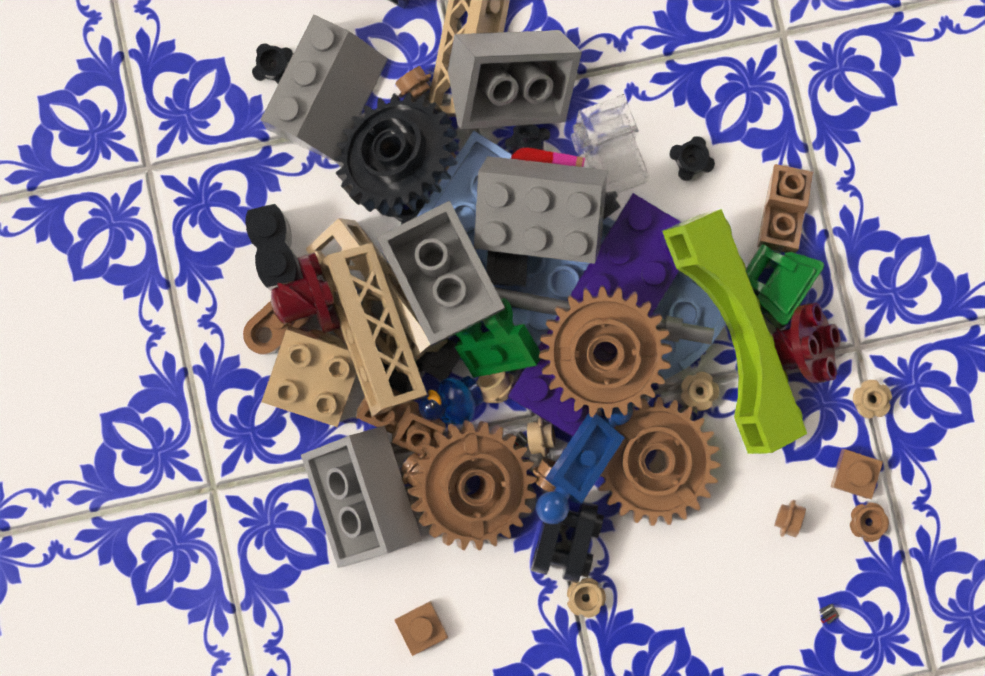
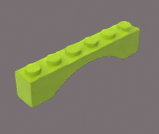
M722 208L699 214L663 230L662 232L676 269L690 277L708 294L719 309L730 331L736 352L739 375L738 399L734 419L747 453H774L808 434L803 423L802 412L797 406L790 389L788 375L782 368L774 347L773 336L766 326L760 310L759 299L754 294L746 273L745 263L739 255L732 236L731 226L725 218Z

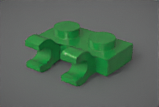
M505 298L501 299L505 310L483 320L484 325L490 331L482 332L481 322L455 334L460 339L454 347L473 378L537 366L541 360L539 358L540 350L525 324L514 326L512 307Z

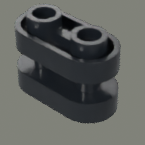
M583 501L578 512L569 510L567 517L558 524L542 522L531 571L547 575L550 564L564 567L562 573L563 580L578 583L581 576L588 578L594 554L588 553L591 537H599L604 515L597 513L598 505ZM561 525L574 528L568 551L555 548Z

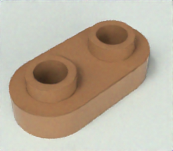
M270 301L246 323L243 330L244 342L251 351L257 354H273L280 349L287 326H291V324L285 325L278 320ZM313 316L295 321L292 327L302 329ZM268 328L272 332V337L268 342L262 343L258 338L259 332L262 329Z

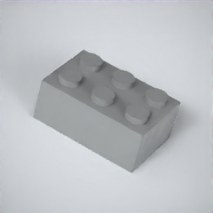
M487 156L478 171L474 249L595 264L601 248L608 170Z

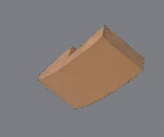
M774 164L764 204L757 247L763 244L772 250L785 253H796L798 251L804 213L809 204L812 171Z
M391 388L394 397L402 394L401 392ZM364 397L357 409L356 418L376 427L385 426L386 431L392 433V443L419 455L425 452L422 447L423 443L431 446L436 444L434 432L443 434L446 429L444 422L414 400L395 406L386 413L372 417Z

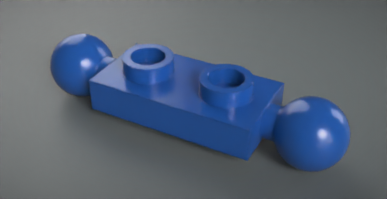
M632 402L627 404L628 411L625 416L618 407L613 408L610 418L606 417L603 408H601L603 417H600L597 413L590 417L588 413L545 478L556 488L554 491L542 494L536 503L537 515L543 522L547 524L562 522L569 512L568 498L574 503H583L625 438L615 430V427L623 425L631 419L633 415Z

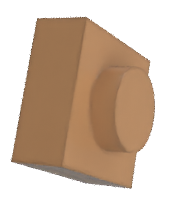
M841 449L830 487L872 500L883 461Z
M431 600L394 619L412 656L448 638V634Z

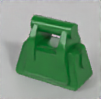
M761 244L746 267V273L754 294L759 299L762 314L775 327L783 329L789 323L795 309L802 303L823 270L824 263L793 252L781 255ZM767 264H769L775 270L766 284L758 282L759 276Z

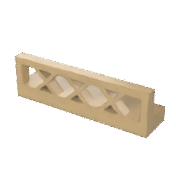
M448 0L428 100L430 103L436 102L448 117H456L453 97H451L450 106H441L443 95L450 87L448 67L454 34L504 32L510 0ZM467 11V22L458 31V20Z
M338 218L306 248V251L309 254L315 252L319 264H321L325 258L321 250L334 238L342 247L341 251L373 242L356 220ZM374 245L404 332L408 334L416 345L411 350L414 360L417 361L426 352H437L448 340L445 339L433 346L430 345L390 264ZM365 255L351 259L355 266L349 265L350 260H347L346 263L349 270H359L366 281L370 268ZM372 280L370 285L376 288L375 282ZM366 292L362 308L364 313L371 316L372 300L381 301V299ZM369 325L371 333H373L375 327ZM380 330L375 343L384 355L393 358L396 351L394 349L395 338L387 333L385 337ZM400 356L398 362L403 364L402 358Z
M373 243L327 255L320 264L322 276L329 285L334 300L332 305L372 417L386 413L395 406L425 397L427 393ZM365 255L370 268V273L365 282L350 274L346 263L347 260ZM372 280H374L376 288L370 285ZM355 286L362 289L359 296L357 294ZM366 292L381 299L384 310L379 320L364 313L361 302ZM386 317L390 326L384 323ZM369 325L375 327L373 333H371ZM380 330L395 338L397 349L393 358L377 350L375 340ZM400 355H401L403 364L400 363V362H398V359H399ZM382 362L385 363L386 365H388V368H387L386 372H385V369H384V367H383ZM393 369L408 375L413 391L394 397L388 381Z

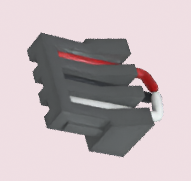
M514 430L511 434L515 432L517 438L513 446H525L528 443L527 437L521 431L518 433Z
M833 604L819 609L821 614L818 617L822 623L827 622V624H830L839 617Z

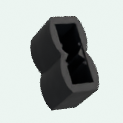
M274 203L247 210L245 220L246 231L250 241L257 248L255 267L258 277L264 286L272 291L273 288L278 287L277 283L287 284L301 279L298 258L290 249L292 244L291 227L280 208Z

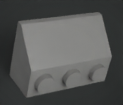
M313 14L260 120L268 131L335 162L334 158L342 153L337 147V143L348 140L343 130L355 127L352 117H360L388 59L349 30Z
M560 30L454 34L448 75L457 125L460 129L565 122L582 52Z
M385 426L349 435L301 454L337 568L384 555L422 541Z

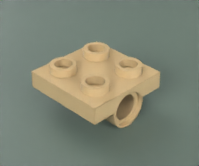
M288 325L261 402L338 427L357 375L347 345L343 344L339 337L331 333L324 334L322 330L316 329L307 332Z

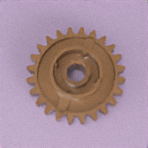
M600 285L597 296H592L591 292L584 288L582 301H578L574 296L569 295L570 308L565 309L558 305L555 307V311L560 319L558 321L547 319L546 325L553 333L541 335L540 341L550 347L539 352V358L550 361L549 364L542 368V374H553L555 376L550 382L549 388H563L560 401L564 402L571 397L574 398V411L576 412L583 405H588L590 417L595 415L598 408H603L606 417L610 418L614 407H618L625 416L628 411L627 404L630 402L641 409L643 406L640 396L646 394L654 398L656 395L651 384L665 383L664 377L658 371L671 367L670 362L662 358V355L671 352L672 347L671 345L661 343V340L669 335V331L665 328H656L662 320L661 314L648 315L652 305L649 301L640 306L636 305L637 292L635 291L627 299L623 298L621 286H617L613 295H607L604 285ZM605 341L611 342L617 348L616 356L609 361L597 359L593 353L597 344Z
M661 397L655 399L653 407H650L646 399L642 398L643 407L638 410L633 408L631 419L627 423L615 427V430L625 438L600 475V477L604 478V482L597 490L599 492L607 490L611 492L606 502L608 505L620 502L619 515L623 516L632 510L633 522L639 523L642 517L647 515L649 525L655 526L658 516H662L666 525H671L672 514L676 513L682 520L687 519V506L697 511L701 509L697 501L698 496L711 497L705 485L718 482L715 477L710 475V470L721 467V464L711 460L710 457L720 449L719 447L707 444V441L714 435V432H702L700 430L705 419L700 418L694 421L690 419L693 408L688 407L679 413L677 400H673L665 408ZM651 450H658L665 457V466L658 473L649 471L645 464L646 455Z
M464 420L462 430L459 431L455 425L449 424L447 437L434 432L436 444L434 446L426 443L422 444L423 449L427 453L426 457L413 458L420 466V470L408 474L409 477L417 481V486L408 489V493L419 497V499L411 505V509L415 512L424 511L418 522L422 526L432 524L429 534L434 538L443 533L442 542L447 546H450L456 539L457 547L465 551L471 541L473 547L480 551L483 541L486 539L495 547L497 546L498 534L501 533L510 539L509 526L514 524L522 527L523 524L518 517L519 514L531 513L532 511L525 505V500L536 497V494L528 490L527 487L529 484L536 482L537 478L526 474V471L534 465V462L528 459H521L527 448L522 445L513 447L517 437L509 433L502 438L503 428L495 425L489 432L487 422L480 421L477 428L474 429L472 422ZM478 475L480 478L479 489L474 494L467 495L465 492L466 481L470 477Z

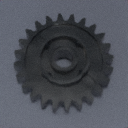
M408 92L402 101L396 93H393L388 104L380 97L378 98L376 109L373 110L367 105L364 106L365 116L363 118L353 116L352 119L355 127L343 130L348 140L337 143V147L343 154L334 158V161L341 167L335 173L343 181L340 186L357 205L361 204L368 212L376 209L382 216H385L389 208L396 215H400L404 205L415 211L418 199H422L428 204L430 202L429 191L433 190L439 193L442 191L438 184L439 180L451 179L446 168L457 165V161L451 153L459 150L458 144L454 141L458 134L452 127V121L447 114L442 111L436 102L430 103L423 95L416 100Z

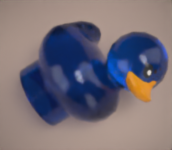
M465 376L460 380L446 378L438 384L437 392L429 390L428 394L420 399L419 412L427 420L435 421L442 418L446 424H463L466 420H472L475 407L482 404L484 398L479 386L470 376Z

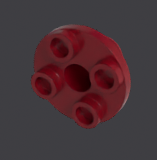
M315 252L298 257L303 278L287 284L277 283L278 287L273 288L271 291V305L276 317L282 324L290 323L292 327L295 321L316 315L324 334L339 329L340 324L334 307H327L334 304L329 285L321 277L317 278V276L322 275V271Z
M817 302L799 305L792 315L790 329L780 330L776 327V331L772 334L774 347L782 368L789 367L790 370H793L798 366L803 376L814 384L835 380L837 376L835 348L839 347L841 342L839 330L835 324L829 325L821 306Z

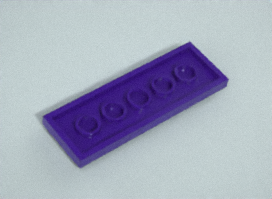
M632 193L603 240L595 264L589 263L570 295L574 296L578 301H582L584 288H587L592 296H597L600 285H604L607 295H613L617 286H621L622 297L625 299L634 291L637 292L636 305L640 306L647 301L651 302L652 305L648 315L652 316L679 271L676 269L662 231L681 223V221ZM549 329L546 334H552L553 331ZM542 341L538 346L540 351L550 348L549 345ZM605 341L597 344L593 353L597 359L609 361L616 356L617 348L611 342ZM541 358L537 366L524 369L508 398L573 437L588 415L589 406L583 405L576 412L574 411V398L571 397L561 402L560 396L563 388H549V384L555 376L553 374H542V368L549 364L550 361Z

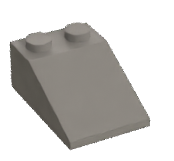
M450 201L376 237L431 346L505 310Z

